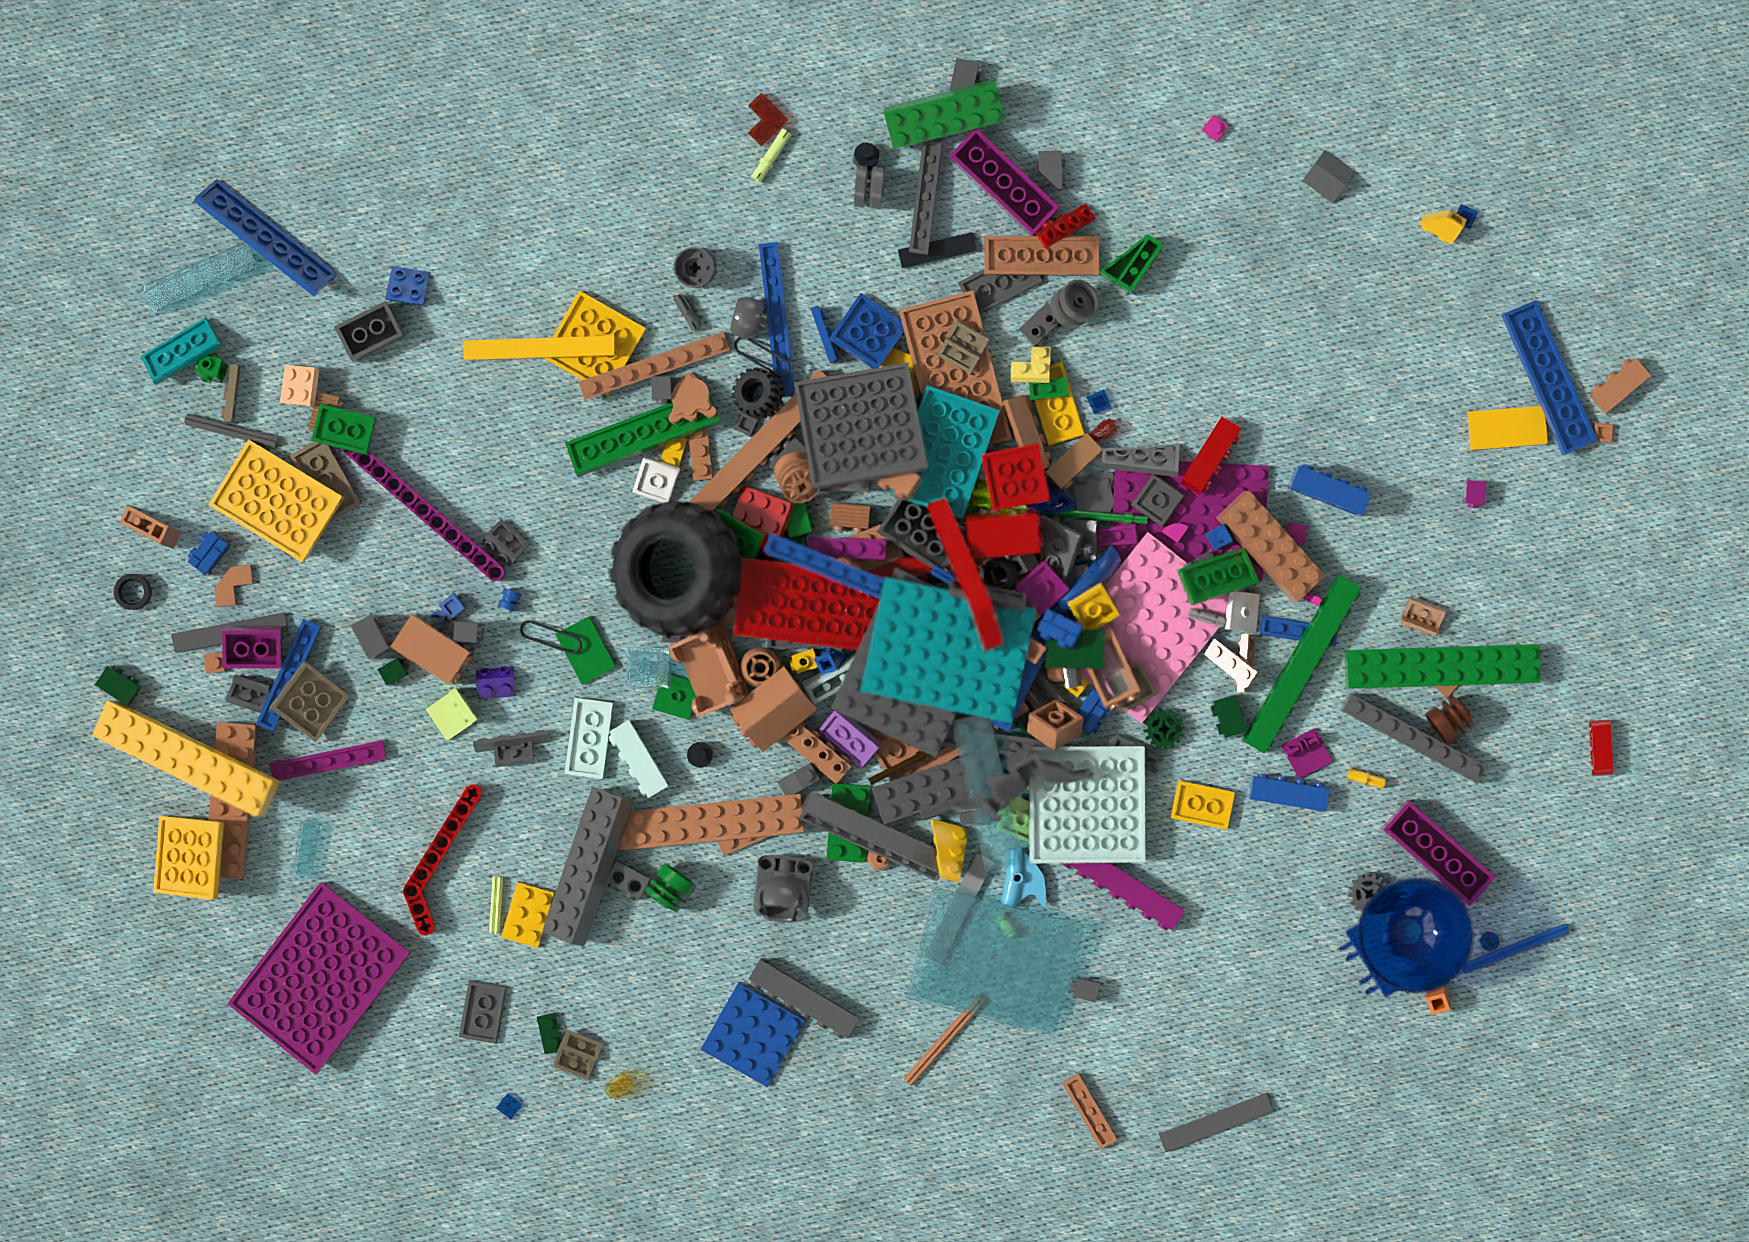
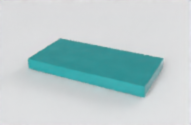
M205 317L141 355V358L153 383L158 385L222 345L210 321Z

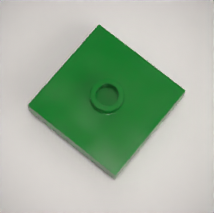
M662 673L652 709L689 720L692 711V701L696 697L690 680Z

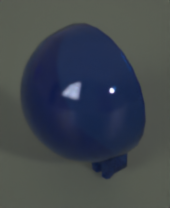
M1401 878L1384 885L1372 895L1364 906L1358 923L1345 931L1350 941L1341 945L1338 949L1341 952L1352 945L1356 949L1355 952L1348 954L1345 960L1348 962L1360 956L1370 972L1369 975L1359 980L1360 985L1367 983L1372 978L1376 982V985L1367 988L1365 991L1366 995L1380 989L1385 998L1397 991L1416 994L1432 992L1454 980L1467 965L1474 943L1473 922L1465 903L1457 893L1446 885L1430 878Z

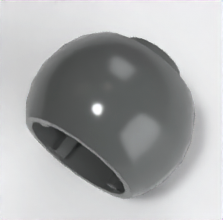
M753 297L737 299L730 327L733 334L749 339L756 337L758 330H764L767 314L763 313L764 305L762 302Z

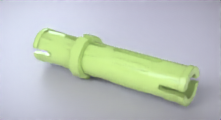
M781 128L765 156L759 160L760 164L751 175V178L756 179L759 183L762 182L768 170L773 168L772 164L792 136L791 133H786L787 131Z

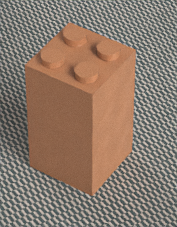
M412 614L390 646L448 685L458 683L463 675L461 673L463 667H468L473 660L471 656L473 654L472 651L457 641H453L452 638L417 615Z
M785 667L781 668L730 709L734 715L731 719L738 727L741 726L739 729L741 734L745 738L749 737L748 740L754 748L759 747L762 752L818 710L803 687Z

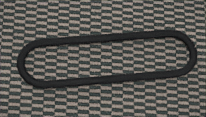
M738 337L735 340V351L778 377H786L791 372V364L787 359L750 338L746 339L788 364L786 374L781 375L737 349V342L740 339L746 338Z
M531 620L524 621L520 626V632L524 638L569 654H577L582 648L581 640L572 634ZM526 623H531L572 637L579 642V648L573 652L529 637L523 633V626Z

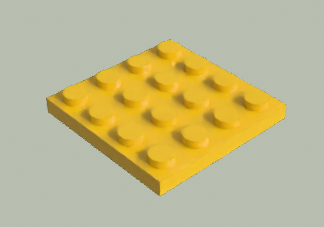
M579 290L552 338L615 336L616 356L544 359L580 380H585L625 366L646 328Z
M159 816L153 893L218 900L224 822Z

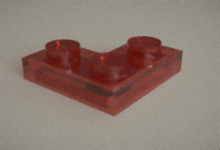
M762 92L748 105L761 119L748 134L762 147L789 120Z

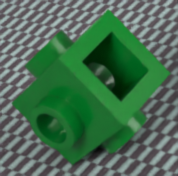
M209 354L196 362L195 373L203 382L211 383L213 381L222 383L228 365L218 356Z

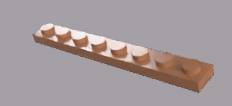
M724 332L593 376L578 383L584 400L729 351L730 349Z

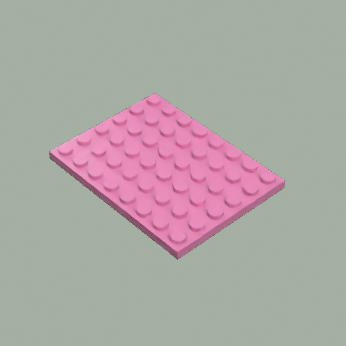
M1148 532L1104 585L1103 588L1120 615L1114 621L1106 623L1098 629L1107 631L1112 628L1128 665L1139 660L1157 692V695L1126 711L1141 724L1219 628L1215 626L1216 624L1211 625L1198 621V619L1189 618L1190 608L1198 609L1199 612L1204 611L1215 614L1216 617L1226 618L1228 596L1224 595L1191 606L1177 573V570L1187 563ZM1105 644L1104 669H1099L1110 696L1115 698L1105 678L1120 671L1109 645ZM1081 669L1082 677L1094 685L1088 669Z

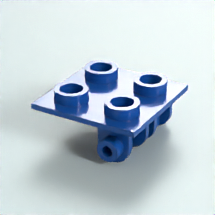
M392 266L385 300H390V302L398 301L402 304L425 305V294L430 272Z

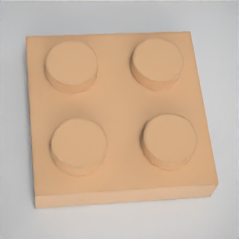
M285 365L280 403L314 407L320 369Z

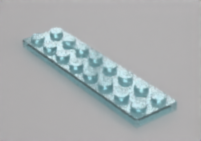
M975 715L953 720L951 725L968 799L970 801L980 795L987 801L994 794V791L986 782L987 777L1003 774L990 718ZM1010 802L1004 804L997 813L1002 818L1000 821L992 819L980 807L971 810L985 871L1023 862Z

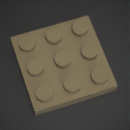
M303 661L269 708L312 741L316 742L347 701L349 695L307 662Z

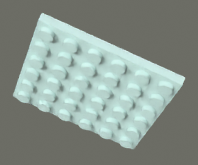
M1145 746L1060 747L1055 751L1050 747H1031L1041 760L1059 762L1070 771L1089 768L1094 773V776L1075 781L1074 783H1047L1041 776H1033L1029 779L1030 863L1145 862Z

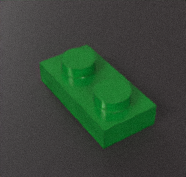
M1067 377L1051 378L1049 383L1028 382L1030 400L1069 396Z

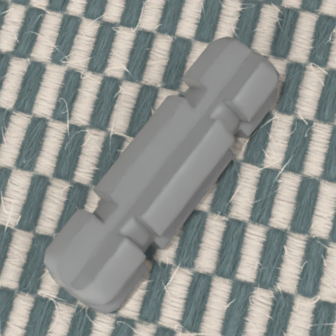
M1190 608L1188 617L1191 619H1198V621L1211 625L1216 624L1215 626L1221 628L1224 627L1226 622L1224 617H1216L1215 614L1204 611L1199 612L1198 609Z

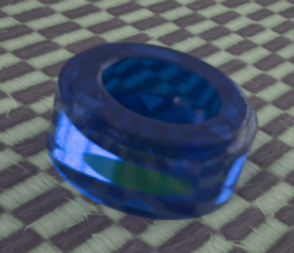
M1485 932L1481 935L1479 942L1484 950L1493 951L1499 946V937L1493 932Z

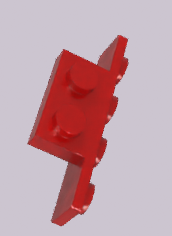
M1083 204L1066 215L1064 213L1054 218V222L1050 220L1042 225L1043 229L1036 232V236L1044 248L1047 249L1096 220V217L1088 205Z

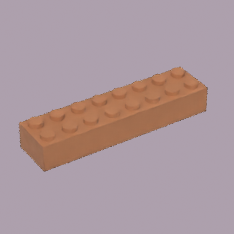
M217 722L215 749L255 768L259 726ZM210 795L208 821L224 822L219 877L243 879L245 878L251 814L218 797Z

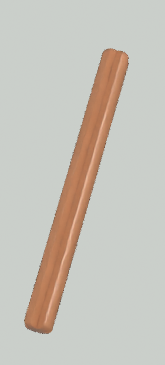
M978 994L904 1077L906 1083L912 1086L986 1003V1000Z

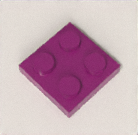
M1044 561L1015 586L1019 593L1026 594L1027 602L1036 609L1040 616L1069 590Z

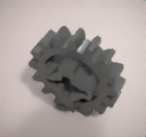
M1365 872L1363 878L1357 875L1358 881L1351 880L1354 886H1348L1352 893L1347 894V896L1353 898L1349 903L1356 904L1355 910L1362 908L1361 913L1363 914L1366 910H1368L1369 914H1372L1373 909L1380 912L1379 906L1385 907L1386 905L1383 901L1389 900L1385 894L1389 893L1390 890L1384 888L1388 884L1386 882L1381 883L1383 879L1381 876L1375 879V873H1372L1371 877H1369L1368 873ZM1364 881H1373L1370 885L1362 884ZM1379 887L1381 890V897H1378L1377 890ZM1362 888H1364L1365 890L1372 889L1371 894H1373L1372 896H1374L1375 899L1369 896L1365 898L1366 893ZM1357 889L1360 891V898L1358 900L1356 897ZM1373 901L1376 903L1372 906H1364L1367 902Z

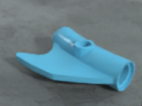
M1023 848L1006 849V879L1001 903L1017 907L1022 899L1032 894L1037 897L1042 907H1045L1046 887L1043 873L1035 863H1030V858ZM1018 874L1021 878L1020 880H1015L1014 876Z

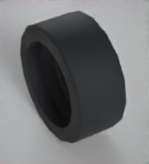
M996 557L985 562L981 567L980 579L983 585L1011 591L1017 585L1018 571L1011 560L1005 557ZM995 565L1001 566L1007 574V582L1003 587L997 586L992 580L991 570Z
M127 574L117 580L113 595L121 607L127 610H138L149 603L152 596V588L145 577L139 574ZM129 581H137L143 586L144 595L137 603L125 601L121 594L124 584Z

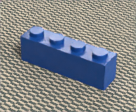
M1257 773V777L1252 776L1249 799L1326 812L1330 789L1325 788L1326 784L1314 783V786L1306 785L1307 781L1295 779V783L1287 782L1288 778L1276 776V780L1268 779L1269 775Z

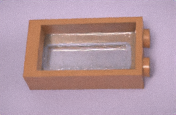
M1112 628L1105 631L1104 669H1088L1104 707L1106 710L1109 708L1114 710L1119 708L1122 702H1132L1138 699V695L1141 692Z

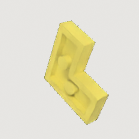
M1032 347L1031 362H1012L1011 382L1049 383L1051 347Z

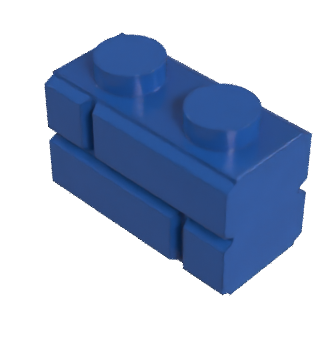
M210 531L209 534L205 532L199 540L201 542L197 549L194 547L188 554L189 560L187 562L205 576L211 573L231 546L213 531Z
M1048 609L1037 630L1041 633L1040 637L1048 641L1052 638L1058 641V646L1067 650L1068 647L1072 649L1075 647L1083 631V626Z
M1092 689L1076 713L1083 717L1082 729L1091 734L1092 731L1097 732L1102 724L1099 722L1103 715L1107 717L1111 710L1110 708L1106 710L1099 693Z

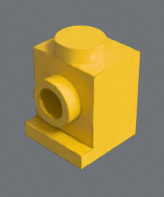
M814 649L792 655V660L789 661L792 671H797V674L818 667L814 661L816 657ZM805 658L807 660V664L805 666H802L800 664V659Z

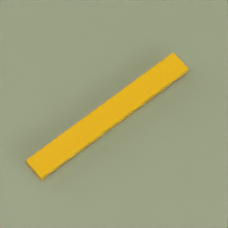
M615 336L463 341L465 361L616 356Z

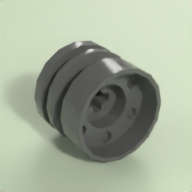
M697 247L686 248L681 251L675 258L673 266L674 274L678 281L692 288H701L708 285L715 277L717 270L716 261L713 256L706 250ZM696 262L698 266H701L697 273L691 269V266H695Z

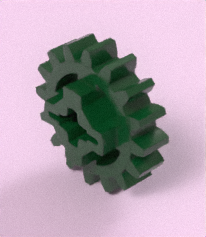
M1163 708L1160 709V713L1154 710L1153 717L1147 716L1149 722L1143 723L1147 726V729H1144L1143 732L1148 733L1145 739H1151V746L1156 743V749H1159L1161 745H1163L1164 750H1167V745L1174 748V742L1180 743L1178 737L1184 736L1180 730L1185 729V726H1180L1179 724L1183 720L1176 719L1178 713L1171 715V709H1168L1167 713L1164 712ZM1166 716L1171 718L1176 725L1169 724ZM1159 717V723L1151 727L1153 721ZM1163 722L1166 727H1169V730L1165 732V738L1163 733L1159 731ZM1172 732H1176L1175 736L1170 741H1168V736ZM1157 733L1161 737V742L1157 741L1152 734Z

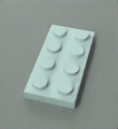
M575 698L565 774L603 779L613 703Z

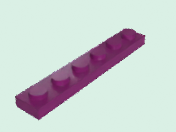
M383 740L274 762L269 765L272 777L282 781L387 759Z

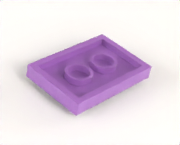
M835 710L817 731L860 769L882 744L855 720Z

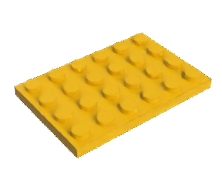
M248 439L210 501L209 506L300 562L305 563L344 497Z

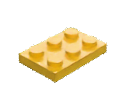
M1178 780L1170 818L1227 830L1235 792Z
M517 882L501 938L538 948L554 892Z

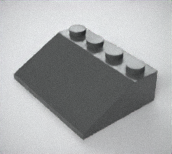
M898 499L877 530V533L933 569L935 565H939L945 569L950 561L928 509L924 506ZM955 518L961 535L965 539L967 536L966 523Z

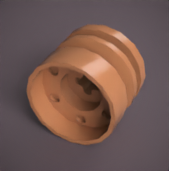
M791 452L784 455L776 463L774 469L776 481L783 495L789 501L804 503L810 501L818 494L820 489L813 490L806 454Z

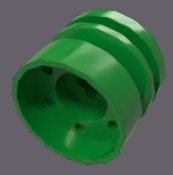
M663 863L657 872L662 881L659 882L652 879L651 883L657 888L654 889L648 885L645 890L658 904L678 913L680 908L674 902L676 901L684 905L685 902L679 895L682 893L690 896L697 886L679 871Z

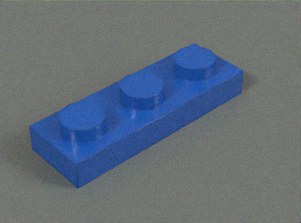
M817 305L810 309L830 363L837 361L836 356H839L836 345L832 346L829 340L832 333L829 327L825 328L823 320H826L823 308L819 310Z

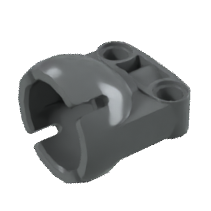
M780 855L761 856L758 860L753 899L755 914L758 916L763 915L765 919L775 922L791 923L797 919L800 921L804 920L809 909L813 864L807 859ZM763 864H769L771 867L769 869H764L761 866ZM807 868L809 872L802 873L800 869Z

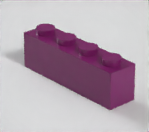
M809 537L808 549L831 558L887 559L888 540Z

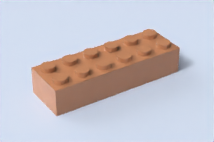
M1243 491L1216 517L1221 524H1224L1234 539L1243 548L1245 547L1246 552L1291 602H1299L1325 577L1321 570L1250 491Z

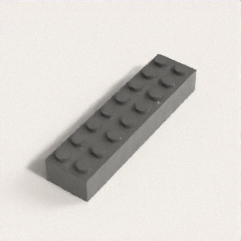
M591 788L542 930L543 933L573 945L585 946L634 804L633 800L604 789Z

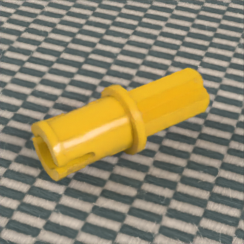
M1350 768L1347 780L1362 783L1363 786L1367 784L1383 789L1386 783L1385 778L1369 774V771L1366 773Z

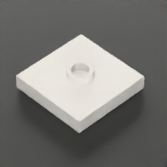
M644 456L632 492L662 503L670 501L681 468Z
M1244 592L1228 594L1225 629L1256 633L1260 594Z

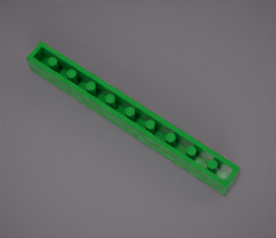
M1341 575L1336 576L1243 736V742L1264 754L1272 748L1274 744L1272 740L1276 734L1278 735L1282 731L1283 721L1291 715L1293 704L1301 698L1304 685L1311 681L1313 676L1311 673L1314 668L1320 665L1322 661L1321 656L1324 651L1330 648L1333 635L1340 631V623L1343 618H1347L1349 615L1351 604L1359 598L1361 594L1360 586Z

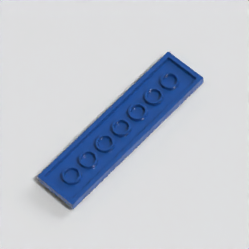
M218 179L195 197L194 203L312 296H316L337 275L335 271Z
M1537 300L1502 314L1503 321L1562 456L1597 441V437Z

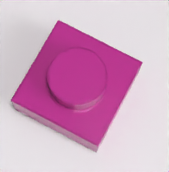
M1213 115L1201 131L1217 142L1228 126Z

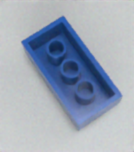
M1306 464L1295 467L1287 489L1356 516L1364 514L1371 493L1367 492V488L1360 485L1353 487L1349 485L1350 481L1342 478L1335 480L1331 478L1332 474L1324 471L1317 473L1313 471L1314 467Z

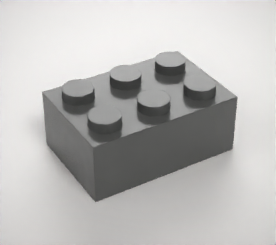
M387 301L334 326L352 362H356L405 338Z

